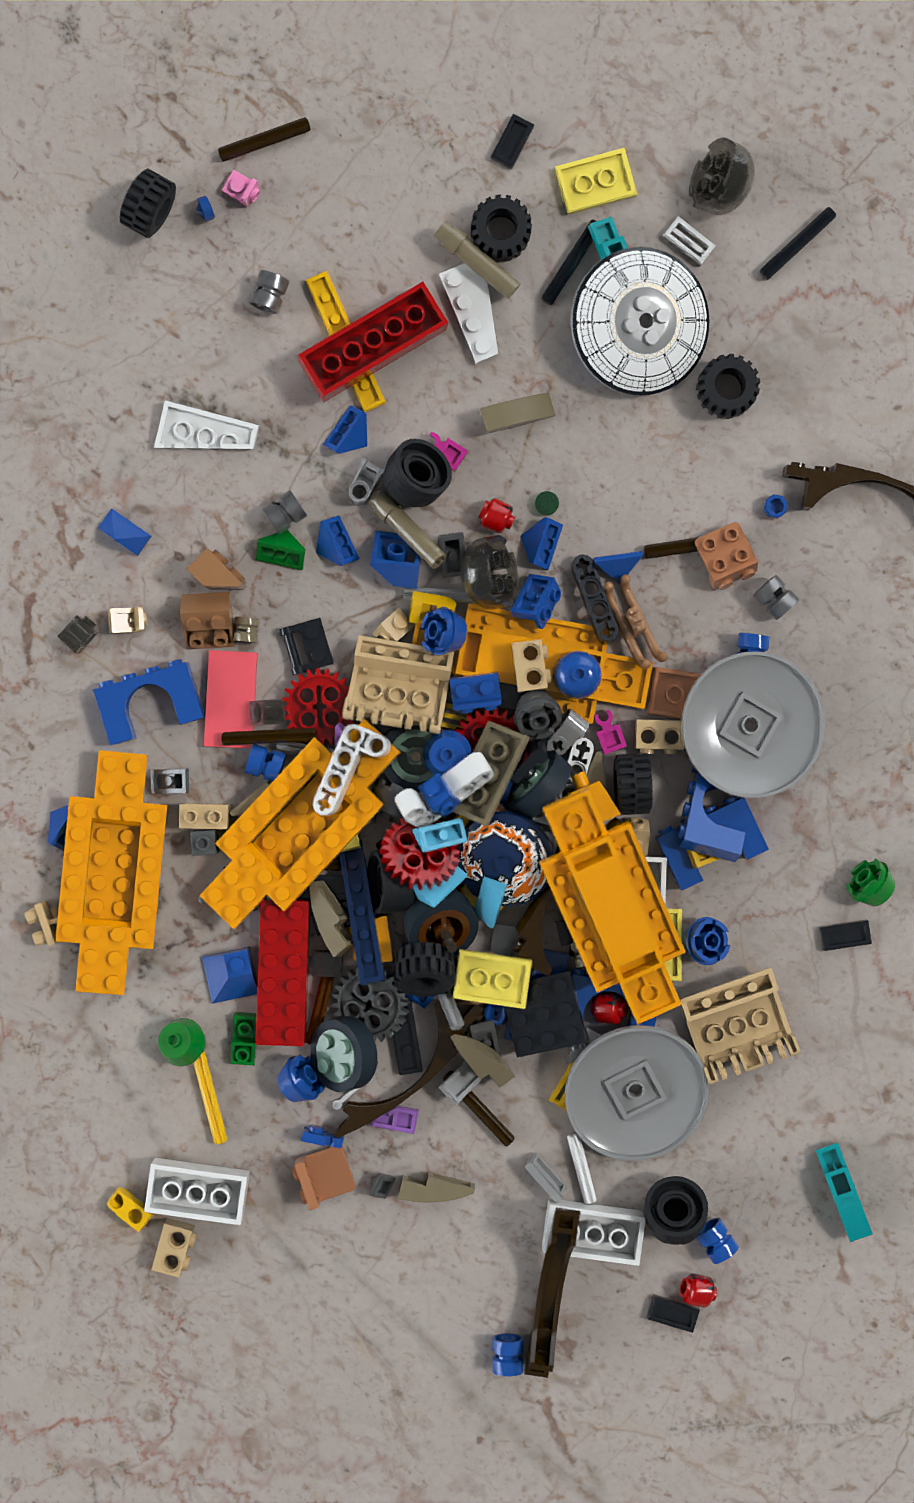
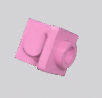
M233 170L222 189V193L248 208L251 202L254 203L257 200L260 190L257 180L254 178L251 180Z

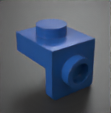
M438 773L418 787L430 809L440 816L450 814L461 803L459 798L452 794L442 775Z

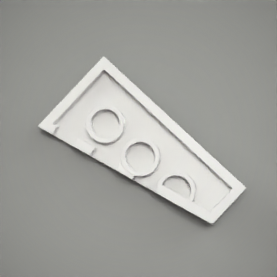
M465 263L440 273V280L475 364L498 356L488 282Z
M165 401L154 448L254 449L260 425Z

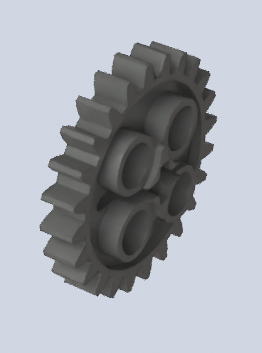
M356 968V972L351 969L347 972L348 976L344 975L340 978L342 983H338L335 986L340 992L332 994V997L338 999V1001L332 1004V1007L338 1008V1011L333 1015L341 1017L351 1016L359 1019L370 1030L374 1041L378 1037L379 1041L382 1042L385 1039V1035L391 1038L394 1035L393 1031L398 1032L401 1029L399 1024L406 1022L402 1015L409 1013V1010L403 1007L410 1003L409 1000L403 999L406 995L405 992H401L395 987L394 975L392 977L388 976V968L384 971L385 981L369 984L370 991L365 992L360 985L358 968ZM382 994H386L389 996L391 1000L390 1004H387L382 1000ZM368 1000H371V1001H372V1004H371V1005H372L373 1007H370V1006H369L370 1002H369ZM351 1003L359 1007V1013L351 1009ZM372 1015L378 1016L381 1023L375 1024L372 1020Z

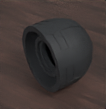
M408 439L402 442L389 457L383 475L384 485L387 492L397 503L406 507H424L433 503L450 485L452 479L451 466L443 452L432 443L422 439Z
M373 850L368 862V877L374 912L392 913L407 910L418 899L413 887L409 889V882L407 881L400 885L401 878L399 876L392 879L394 871H385L388 863L381 862L383 855L380 854V850ZM408 863L409 866L416 867L414 864Z
M681 1176L665 1177L657 1181L649 1189L645 1198L644 1217L649 1230L659 1241L672 1245L690 1243L697 1238L706 1224L708 1201L703 1190L692 1180Z

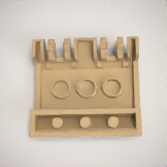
M359 635L354 655L348 697L345 699L342 718L353 720L354 717H357L356 721H362L364 717H369L374 724L381 721V725L399 728L405 725V729H411L413 725H418L421 728L420 731L426 732V729H430L429 733L440 734L454 652L435 655L425 650L421 645Z
M771 967L680 999L688 1031L695 1051L705 1067L704 1071L709 1085L719 1082L715 1071L716 1068L722 1081L727 1079V1072L722 1064L724 1062H731L732 1069L737 1076L742 1074L738 1064L739 1060L744 1072L765 1066L760 1053H763L767 1064L773 1063L772 1054L768 1049L770 1046H776L782 1060L787 1058L783 1045L786 1046L790 1057L801 1053L796 1037L790 1030L777 992L779 988Z

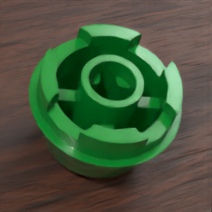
M875 858L872 862L864 860L851 871V874L854 875L851 882L846 883V889L853 900L872 907L885 903L895 890V881L887 864Z
M179 1018L173 1020L162 1029L158 1038V1045L162 1056L167 1062L174 1066L182 1067L195 1062L201 1053L204 1052L206 1038L201 1027L195 1021Z

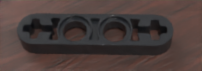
M578 555L573 560L571 566L572 574L596 638L602 644H611L616 640L619 633L617 623L593 560L588 555ZM581 561L584 565L588 564L586 568L587 577L581 580L584 577L583 570L581 568L577 569ZM594 583L597 586V592L588 594L584 590V585ZM602 605L606 613L603 616H596L592 611L593 606ZM607 618L609 620H607L605 623L607 630L613 631L610 635V638H608L607 635L601 634L604 630L602 622Z

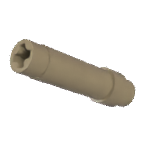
M445 221L434 234V237L442 243L443 248L450 254L456 255L506 298L509 299L520 286V283L511 274L470 241L468 236L458 227L454 228Z
M378 490L370 497L368 504L374 509V513L385 524H388L433 569L439 567L445 561L447 555L402 510V506L392 496H387L382 490Z

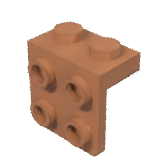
M733 522L695 540V546L710 574L709 583L713 591L719 588L720 590L727 589L733 585L734 581L741 578L742 580L749 579L757 572L758 560L739 523Z
M343 1146L341 1149L328 1147L296 1158L295 1167L292 1168L295 1181H300L303 1189L300 1191L302 1202L304 1205L308 1204L309 1210L319 1208L321 1201L353 1191L356 1187Z

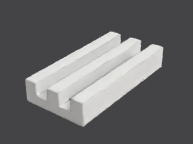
M679 216L663 235L664 239L699 266L702 265L716 246ZM679 225L708 249L706 251L679 231L676 226ZM671 233L675 234L687 245H689L696 252H698L701 255V258L688 247H686L683 243L677 240L674 236H672Z

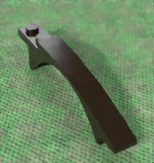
M791 462V465H786L783 468V478L805 481L801 510L808 511L830 491L854 483L869 482L887 485L903 492L914 500L913 485L874 471L839 463L832 466L831 472H829L828 467L815 466L814 469L805 468V464L800 462Z
M615 817L605 824V828L609 830L623 823ZM549 884L533 899L515 928L520 938L517 937L513 942L510 954L511 957L531 959V968L547 976H550L552 968L547 961L543 949L542 923L547 905L553 896Z
M438 999L434 1004L438 1021V1041L434 1056L423 1075L407 1090L389 1099L376 1102L348 1101L343 1111L349 1116L335 1130L334 1135L340 1138L363 1127L396 1108L426 1085L459 1053L451 1036L454 1034L466 1036L468 1034L466 1029L471 1023L477 1024L484 1016L482 1013L484 1010L483 1005L472 1004L461 1016L464 1022L462 1028L452 1030Z
M559 1207L555 1209L534 1306L524 1375L548 1378L549 1372H553L560 1304L571 1253L576 1247V1235L580 1218L579 1210Z

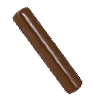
M322 975L306 1036V1043L310 1045L314 1031L324 1022L334 977L330 975Z

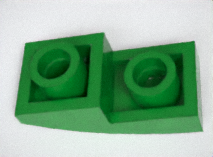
M234 1013L230 1064L255 1065L257 1013Z

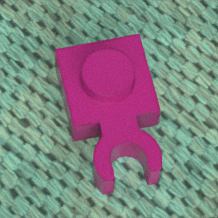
M431 432L430 437L436 440L435 446L443 452L450 463L451 470L455 472L468 453V450L449 438L443 443L438 434Z
M606 710L608 716L606 721H601L598 714L594 715V721L602 728V730L596 732L604 755L627 747L620 725L612 726L611 724L613 715L610 710Z

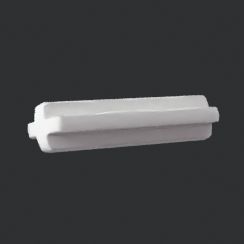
M577 1133L567 1136L583 1200L585 1204H591L596 1202L597 1199L582 1141Z

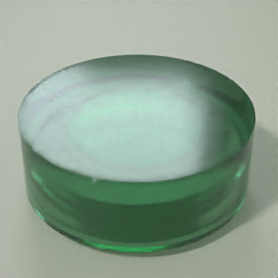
M544 491L536 497L535 508L539 514L550 516L557 511L559 499L556 494Z

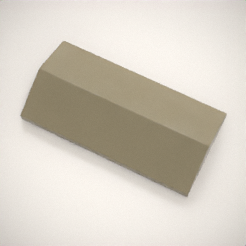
M488 721L473 753L481 752L494 772V776L461 801L453 812L488 827L528 743L529 737Z

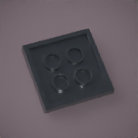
M571 971L529 980L525 1009L505 1006L517 1058L588 1042Z

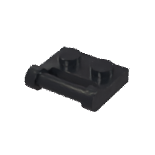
M321 618L279 629L280 636L284 637L292 664L290 669L292 676L305 673L308 669L312 671L334 664ZM293 633H300L308 664H301Z
M534 737L526 745L511 776L515 783L518 784L522 779L526 780L534 771L533 767L537 763H544L547 760L548 753L545 749L547 738L535 739Z

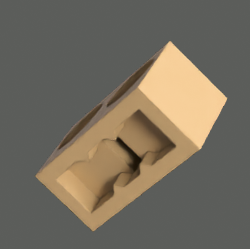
M542 639L512 643L517 692L547 689V684L551 683L550 669H545L544 659H548L547 644L542 645ZM533 647L537 651L535 660L530 661L524 657L525 648ZM530 671H536L540 675L538 684L532 685L528 683L526 677Z
M635 719L634 748H639V753L654 754V749H664L663 754H678V750H684L681 721ZM644 730H650L653 733V740L648 744L644 743L641 739V734ZM670 730L677 734V740L674 744H668L665 740V735Z
M181 803L179 804V828L229 829L231 827V815L229 813L231 811V804Z
M167 1218L151 1270L178 1278L182 1271H187L191 1257L187 1256L189 1247H194L197 1234L193 1233L195 1225ZM173 1233H182L185 1237V1240H175L173 1237ZM173 1255L177 1257L178 1263L170 1264L167 1261V1256Z

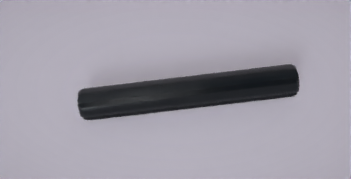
M827 207L759 271L763 278L769 280L836 217L835 211Z
M590 220L589 224L596 222V220ZM589 224L542 295V300L546 304L552 305L592 244L593 239L588 229Z

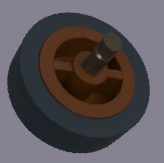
M452 890L434 908L417 899L408 908L403 920V930L409 944L418 942L438 943L446 946L448 952H453L455 956L459 955L460 949L466 950L473 943L479 929L478 917L466 896L455 890Z

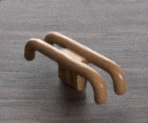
M627 574L623 575L620 580L621 591L630 608L625 615L622 614L614 597L613 583L606 582L603 589L615 621L638 667L648 669L651 666L650 660L644 659L634 639L639 635H643L651 654L657 661H666L668 654L660 650L631 590L630 576Z

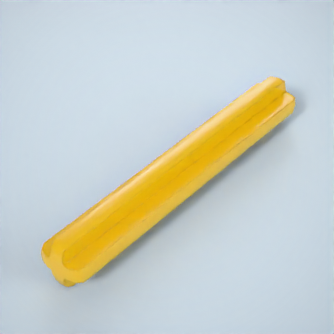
M204 1051L193 1063L214 1143L222 1144L227 1141V1135Z

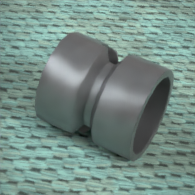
M260 270L256 280L258 289L252 291L249 304L262 311L278 314L283 302L280 296L285 295L289 280L276 273Z
M291 490L281 495L278 503L272 501L262 508L279 535L291 527L290 523L292 521L298 523L307 517V514Z
M777 574L769 579L753 595L761 605L768 606L767 611L775 620L783 616L799 600L790 589L785 590V583Z

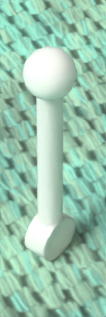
M359 1088L350 1090L342 1098L334 1100L333 1108L339 1110L342 1107V1103Z

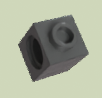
M218 829L194 830L190 832L192 856L219 853V847L215 844L219 840Z

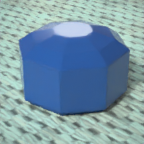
M773 494L764 501L763 511L768 517L778 519L786 513L788 503L783 496Z

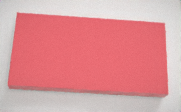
M209 650L204 746L252 749L253 744L224 746L222 745L221 735L224 732L254 731L258 653Z

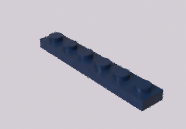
M359 839L361 848L341 852L339 855L360 985L363 986L384 982L385 975L363 841Z

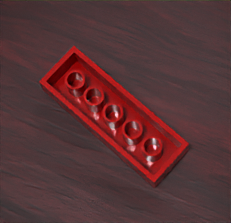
M422 281L298 354V362L324 403L447 330L449 322Z
M265 897L260 903L256 1045L304 1047L306 1043L311 899H296L286 911H283L270 897Z

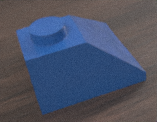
M375 531L370 565L392 586L417 589L421 557L397 533Z
M250 947L202 957L212 1004L257 994L258 983Z

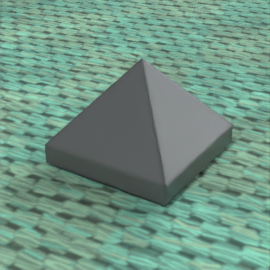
M382 1173L377 1174L371 1180L369 1195L386 1199L396 1177Z

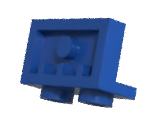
M529 574L510 611L512 616L533 620L539 629H543L547 621L550 620L552 611L561 597V590L555 578Z
M498 672L450 678L453 711L459 710V713L463 714L473 712V708L483 707V710L497 709V705H501L502 697Z

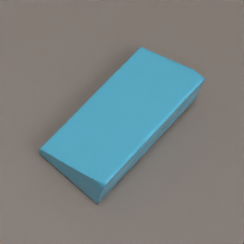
M462 818L412 829L422 852L468 842Z
M457 866L455 867L454 875H450L448 882L443 880L440 887L434 883L432 889L429 890L425 884L422 890H419L418 885L415 884L413 890L418 900L434 908L467 877V874Z
M484 877L474 911L487 926L493 929L500 912L507 884Z

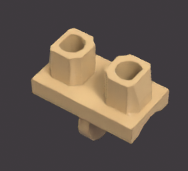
M46 901L35 904L34 908L24 913L28 924L38 921L41 923L43 930L32 933L35 945L48 944L50 946L58 942L55 941L58 919L57 907L49 911Z

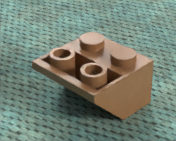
M207 548L186 568L209 590H244L247 587L243 583L245 578L234 567L229 569L226 566L228 560L216 549L212 552Z
M230 592L181 594L180 616L186 649L234 647L233 609Z

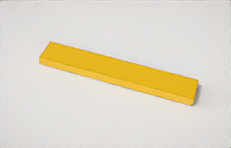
M327 271L305 280L329 336L351 324ZM373 374L352 386L364 413L386 404Z

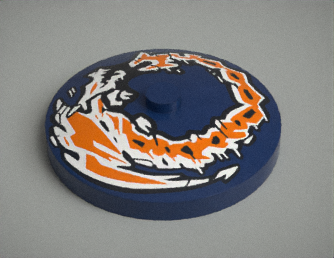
M496 811L488 827L473 822L466 829L468 842L460 843L457 848L460 851V855L457 858L459 859L458 867L467 874L463 882L475 896H479L484 877L507 884L501 905L503 907L525 904L536 898L547 886L548 882L539 861L554 855L547 834L535 821L516 812Z

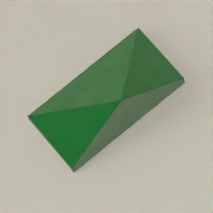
M286 530L280 535L277 532L258 539L256 560L303 570L306 549Z

